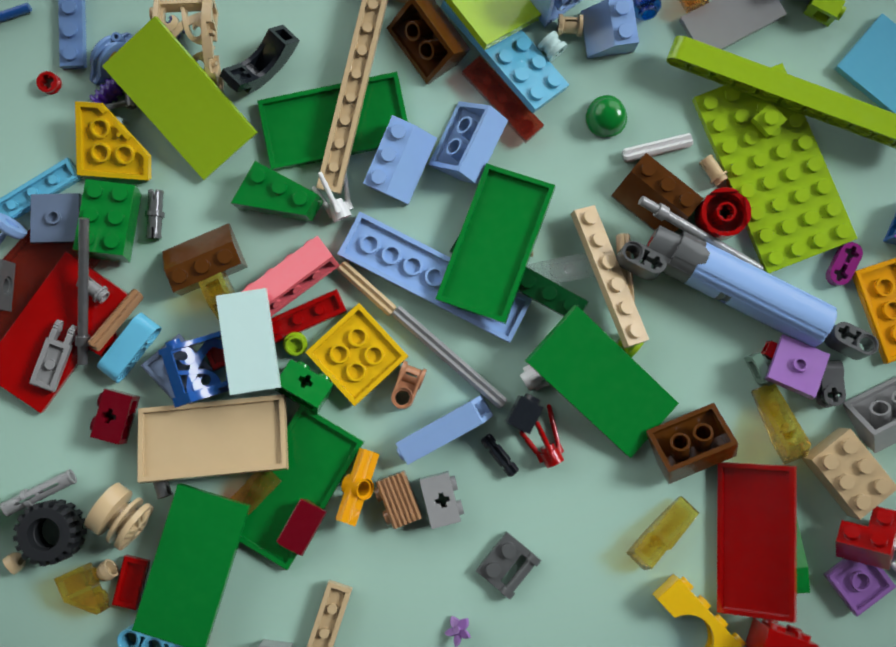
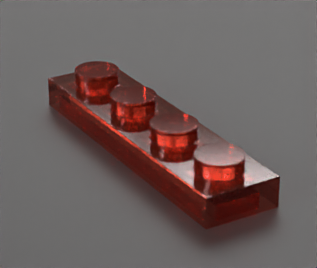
M481 56L477 57L462 71V75L495 110L508 120L507 124L525 143L544 128V124L534 113H531L519 97Z

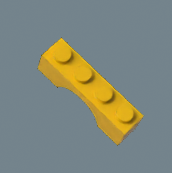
M672 574L653 593V596L674 618L682 615H694L704 621L707 628L705 647H743L746 644L736 632L732 635L726 629L729 624L718 613L714 616L708 610L711 605L701 595L696 597L691 592L694 587L684 576L679 579L676 575Z

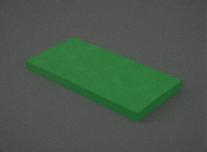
M397 72L369 77L351 155L377 150L392 115L408 122ZM342 83L257 100L270 167L273 171L323 161Z
M486 163L435 299L506 325L556 186Z
M574 305L525 360L529 366L629 458H632L648 439L646 431L659 426L679 404L577 305Z
M301 405L287 427L289 470L260 472L243 500V503L249 504L251 507L240 542L286 570L290 568L298 554L279 545L276 541L299 500H310L324 510L358 454L359 448L365 442L320 414H315Z
M182 483L177 484L132 630L183 647L208 646L251 505Z

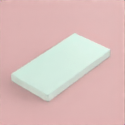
M262 288L216 296L230 395L280 388L281 381L267 289Z

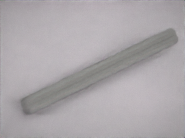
M398 306L393 311L392 316L493 405L499 409L507 402L505 396L405 309Z

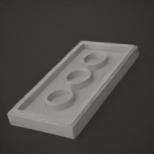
M712 0L682 16L679 21L689 38L723 50L784 18L787 13L779 0Z

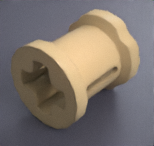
M558 15L557 33L559 36L562 34L582 36L583 15L578 17Z

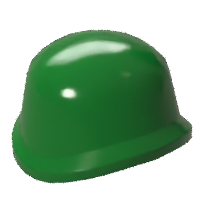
M603 95L596 98L589 105L585 118L589 130L598 137H613L621 133L625 128L627 112L619 99L611 95Z

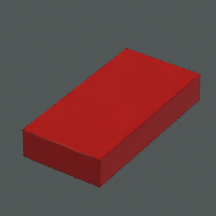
M128 554L124 556L112 605L132 610L139 608L151 560Z

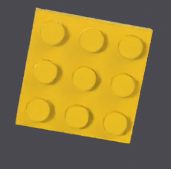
M360 303L305 352L354 406L362 401L409 357Z

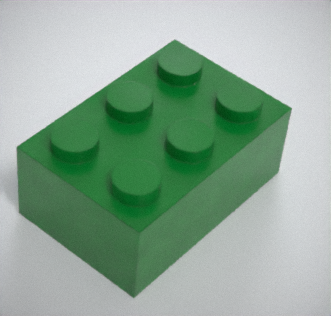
M85 179L73 250L77 254L79 218H89V258L130 263L142 197L136 185Z

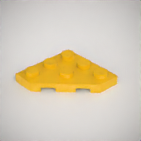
M75 101L77 175L151 180V154L103 103Z

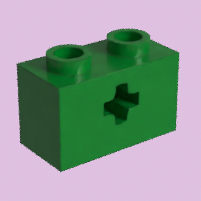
M290 359L280 375L281 387L275 388V391L284 394L292 401L318 414L332 392L333 383L328 376L311 371L310 367L304 362H295ZM310 383L309 386L301 387V384Z

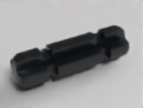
M489 433L481 439V443L486 449H489L488 452L500 467L503 466V470L508 477L514 476L519 471V468L514 462L510 461L511 458L500 444L496 443V439L492 434Z

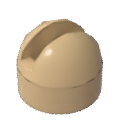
M13 552L2 559L4 566L13 575L21 571L26 563V559L24 560L19 552Z
M106 559L99 564L95 573L98 579L107 582L119 574V569L114 561Z

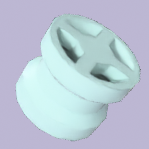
M556 31L549 33L537 46L540 51L547 54V59L550 62L558 58L568 47L565 41H560Z

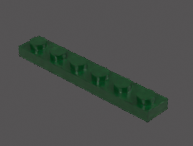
M458 238L456 239L455 243L450 249L451 254L453 253ZM526 267L518 292L563 317L574 305H577L584 312L589 303L587 300Z

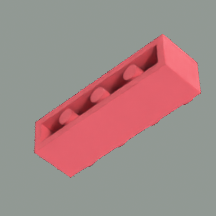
M317 235L315 238L305 242L296 252L286 256L277 266L267 270L258 280L248 284L243 291L266 288L270 313L273 316L340 265Z

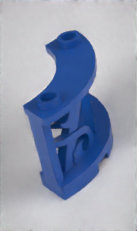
M221 331L181 342L180 339L171 340L165 343V348L158 350V354L162 356L175 397L172 400L175 408L229 391L227 372V381L221 382L214 372L199 369L204 357L212 347L223 349L222 340H219V338H222ZM203 344L197 351V353H195V351L190 348L196 345ZM186 352L188 355L187 359L179 361L184 365H190L189 370H178L173 354ZM197 374L209 375L211 378L210 383L203 385L201 383L203 377L197 378ZM180 375H187V393L185 392Z

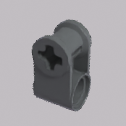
M828 360L815 398L818 405L824 408L841 405L846 399L844 366L841 360ZM828 394H832L833 399L828 398Z

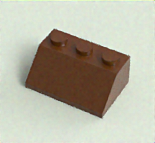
M408 0L386 28L426 84H430L455 67L471 50L435 0Z
M647 153L644 154L611 195L612 198L655 231L661 225L674 233L679 229L678 227L666 220L661 221L654 217L651 211L638 204L639 199L645 196L657 204L662 203L669 207L672 213L684 220L688 219L704 199Z
M229 223L162 251L164 271L172 291L181 296L248 268Z
M715 403L646 431L657 464L668 484L737 456L738 442Z

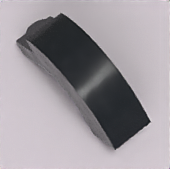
M284 25L269 28L256 51L243 62L222 69L220 77L234 91L240 92L244 90L247 94H250L274 77L289 60L300 40Z

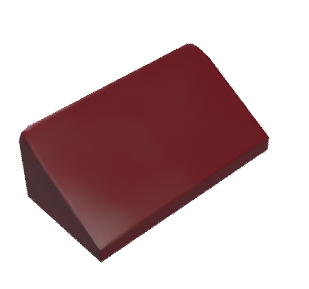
M300 499L276 542L292 552L303 556L327 511L310 500Z

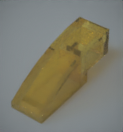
M679 496L654 520L626 553L643 570L653 569L663 554L673 548L698 516L699 512L686 499Z

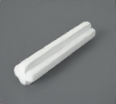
M687 133L624 148L622 156L625 162L641 159L645 153L655 156L688 148L693 145L692 135Z

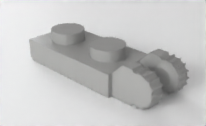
M58 319L55 321L49 337H46L29 384L51 392H55L73 348L72 343L78 332V326L71 325L64 342L57 340L64 324L63 321Z

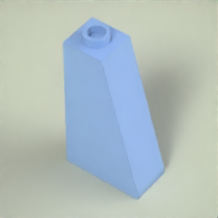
M481 394L396 443L398 455L409 465L480 426L494 415Z

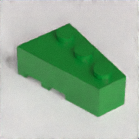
M254 161L231 204L239 210H249L312 222L324 201L317 193Z

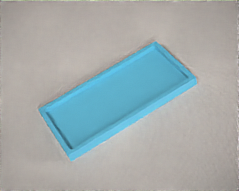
M882 13L834 70L880 108L895 114L896 24Z

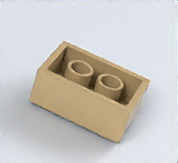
M837 428L801 457L839 506L850 517L861 520L896 491L894 481L851 428Z

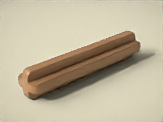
M132 289L90 338L88 344L91 348L100 351L143 300V295L138 290Z

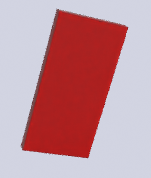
M69 252L64 253L0 341V386L40 413L47 409L78 366L77 346H75L74 340L72 343L73 348L55 392L29 384L46 337H49L55 321L58 319L64 323L63 329L57 340L64 342L71 325L78 326V287L76 286L78 281V258ZM89 267V277L102 287H108L110 292L109 297L102 304L93 302V298L88 295V334L92 337L128 293Z
M734 462L718 463L717 613L790 623L797 621V466Z

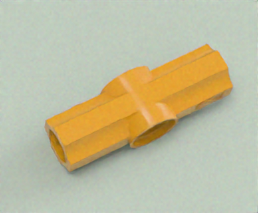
M359 448L351 474L346 475L342 481L341 489L344 495L335 520L356 526L364 500L369 499L374 491V483L371 479L379 458L378 453Z

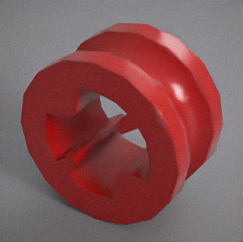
M50 71L40 73L36 80L38 88L50 95L59 92L62 86L60 77ZM48 78H50L51 80L54 81V82L50 83V84H51V87H50V88L44 85V84L48 83V80H47Z

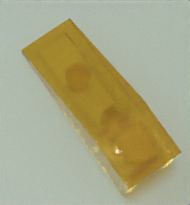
M776 384L765 385L752 390V396L770 440L783 464L785 465L806 457L811 443Z

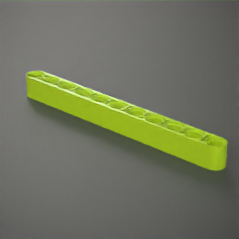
M679 35L673 40L666 59L667 63L673 67L896 149L895 113L686 36Z

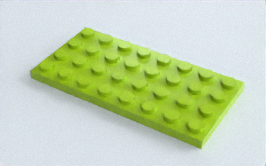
M783 63L770 67L787 73ZM725 85L695 96L692 99L719 166L723 171H727L728 179H726L728 187L738 190L750 203L751 218L745 228L760 264L764 266L763 271L772 273L858 239L805 115L773 104L788 120L766 138L750 120L770 102Z

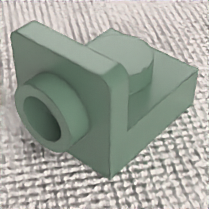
M761 352L753 353L744 358L757 384L766 383L767 386L774 384L765 380L770 363Z

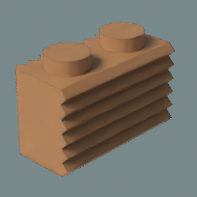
M405 470L376 482L377 487L374 488V492L378 502L383 501L386 508L382 512L387 525L392 524L393 529H397L422 518V513Z

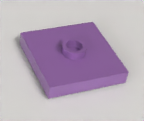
M783 334L778 341L765 380L813 400L816 398L830 354Z
M842 559L823 574L856 617L896 588V585L882 568L848 559Z

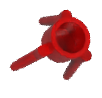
M548 404V416L555 445L554 443H549L539 421H536L535 426L544 444L540 449L541 452L523 431H520L519 434L537 456L539 462H544L546 468H551L564 461L561 454L564 450L560 443L552 406Z

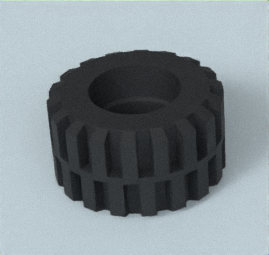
M56 499L28 507L24 510L25 514L20 515L17 519L20 524L14 525V531H17V535L13 536V541H18V546L15 547L17 552L22 550L23 554L21 557L24 560L30 558L29 563L33 565L39 563L40 566L53 565L72 557L73 554L81 549L79 546L83 545L86 540L82 537V535L87 534V528H83L85 518L81 519L80 517L82 511L80 509L74 510L76 505L73 503L66 504V500L62 499L57 501ZM47 518L54 521L59 528L60 536L56 545L49 544L43 537L42 526Z

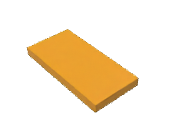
M896 258L857 270L852 276L872 334L878 340V350L883 364L896 361Z

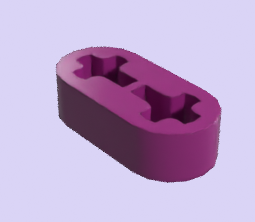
M849 242L837 249L826 271V280L829 284L841 286L851 280L863 256L860 245ZM852 249L851 254L854 255V257L849 258L845 262L848 254L845 251ZM843 267L840 273L843 278L837 280V275L834 272Z

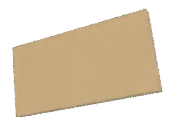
M284 394L189 403L176 408L174 405L138 408V483L289 470L286 396Z

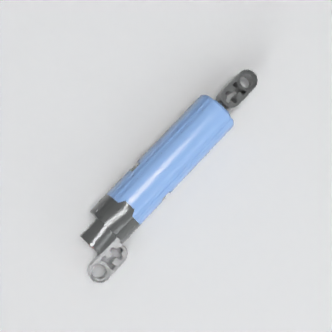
M659 225L651 235L646 246L636 241H629L617 253L616 258L619 266L644 280H654L661 273H664L814 348L825 342L829 348L854 360H861L873 355L879 348L878 340L872 334L848 322H840L835 325L837 319V308L686 231L678 235ZM625 252H631L634 255V259L628 258ZM860 343L863 345L864 350L861 349Z

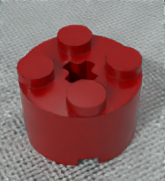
M730 187L718 188L704 197L697 206L694 215L695 224L698 228L720 241L727 240L740 233L749 223L751 206L748 199L743 197L738 190ZM719 211L721 212V214H725L726 217L723 218V216L719 214Z

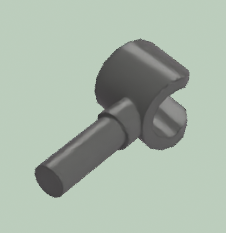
M126 93L125 101L105 104L109 110L121 107L135 109L137 107Z

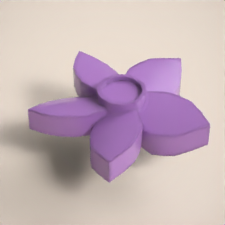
M451 616L450 625L452 628H449L444 634L454 636V646L458 647L462 638H471L466 630L469 626V618L460 620L455 616Z

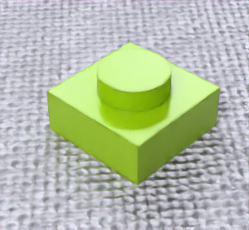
M770 102L750 121L768 138L788 119Z

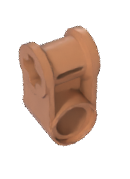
M407 361L403 362L391 396L394 406L399 409H408L413 404L427 369L423 368L420 370L408 365ZM405 391L409 394L410 399L407 404L400 405L396 402V396L399 392Z

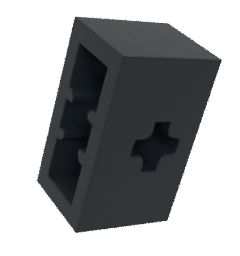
M525 393L524 396L518 395L505 422L530 434L544 408L538 405L541 400L528 393Z

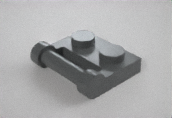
M506 531L478 566L476 572L511 600L515 595L514 591L532 568L538 566L542 560ZM524 555L527 560L508 584H504L501 581L518 558Z

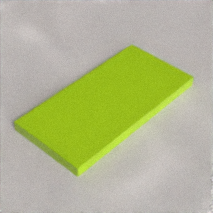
M445 0L483 50L538 21L541 13L530 0Z
M156 16L102 65L203 180L207 179L258 133Z

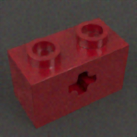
M104 389L97 399L98 411L90 423V437L118 445L126 444L140 396L114 389ZM111 412H113V414L116 415L115 420L112 416H110Z

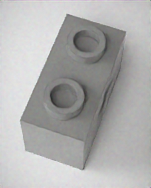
M449 471L420 478L419 481L431 529L461 522L460 515H463L464 511L461 499L456 500L454 491L458 490L455 476H450ZM443 492L445 497L449 496V499L446 500V505H442L441 501H436L439 498V493Z

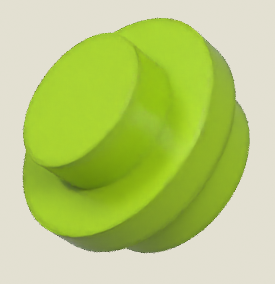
M291 332L283 340V348L291 356L303 354L308 346L306 337L300 332Z

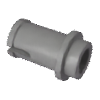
M89 277L88 295L93 298V302L102 304L110 295L108 287H102Z

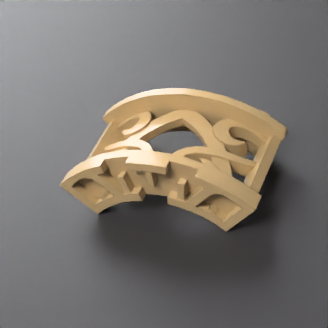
M154 0L153 7L149 8L150 20L156 16L176 38L185 30L187 37L192 42L202 45V51L192 57L196 62L201 60L204 63L203 70L223 92L224 81L220 77L219 55H214L215 46H213V42H218L217 27L219 14L215 0ZM181 12L182 21H179L177 16L171 15L172 21L168 24L166 23V13ZM188 12H198L188 16ZM191 25L193 30H196L197 27L201 28V34L198 37H195L192 33Z

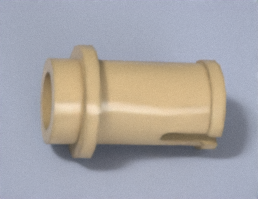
M712 154L699 162V165H701L711 179V184L714 183L715 186H718L728 179L727 171L722 170Z

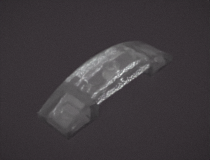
M586 253L527 265L531 270L557 284L590 277L595 278Z

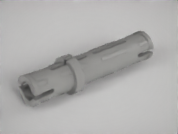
M69 469L31 489L20 491L19 495L0 504L1 510L5 516L9 517L13 513L26 507H32L36 502L77 483V478L74 472ZM56 483H59L58 485H56V486H54V487H52V488H50V489H48V490H46V491H43V489H45V488H47V487H49V486H52V485H54V484H56ZM31 495H35L34 497H32V498H30V499H28V500H26V501H24V502H22V503L19 502V501H21V500H23V499H25V498H27V497H29V496H31Z

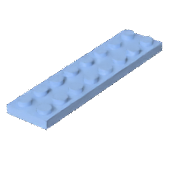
M359 212L337 253L344 259L508 343L511 342L532 301L531 298L517 292L506 325L437 301L435 298L450 257L362 212Z

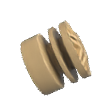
M118 482L109 487L97 500L88 513L84 526L98 536L110 529L106 536V541L109 544L115 541L114 547L121 551L143 531L154 507L149 503L143 505L144 501L141 497L136 498L129 504L133 493Z

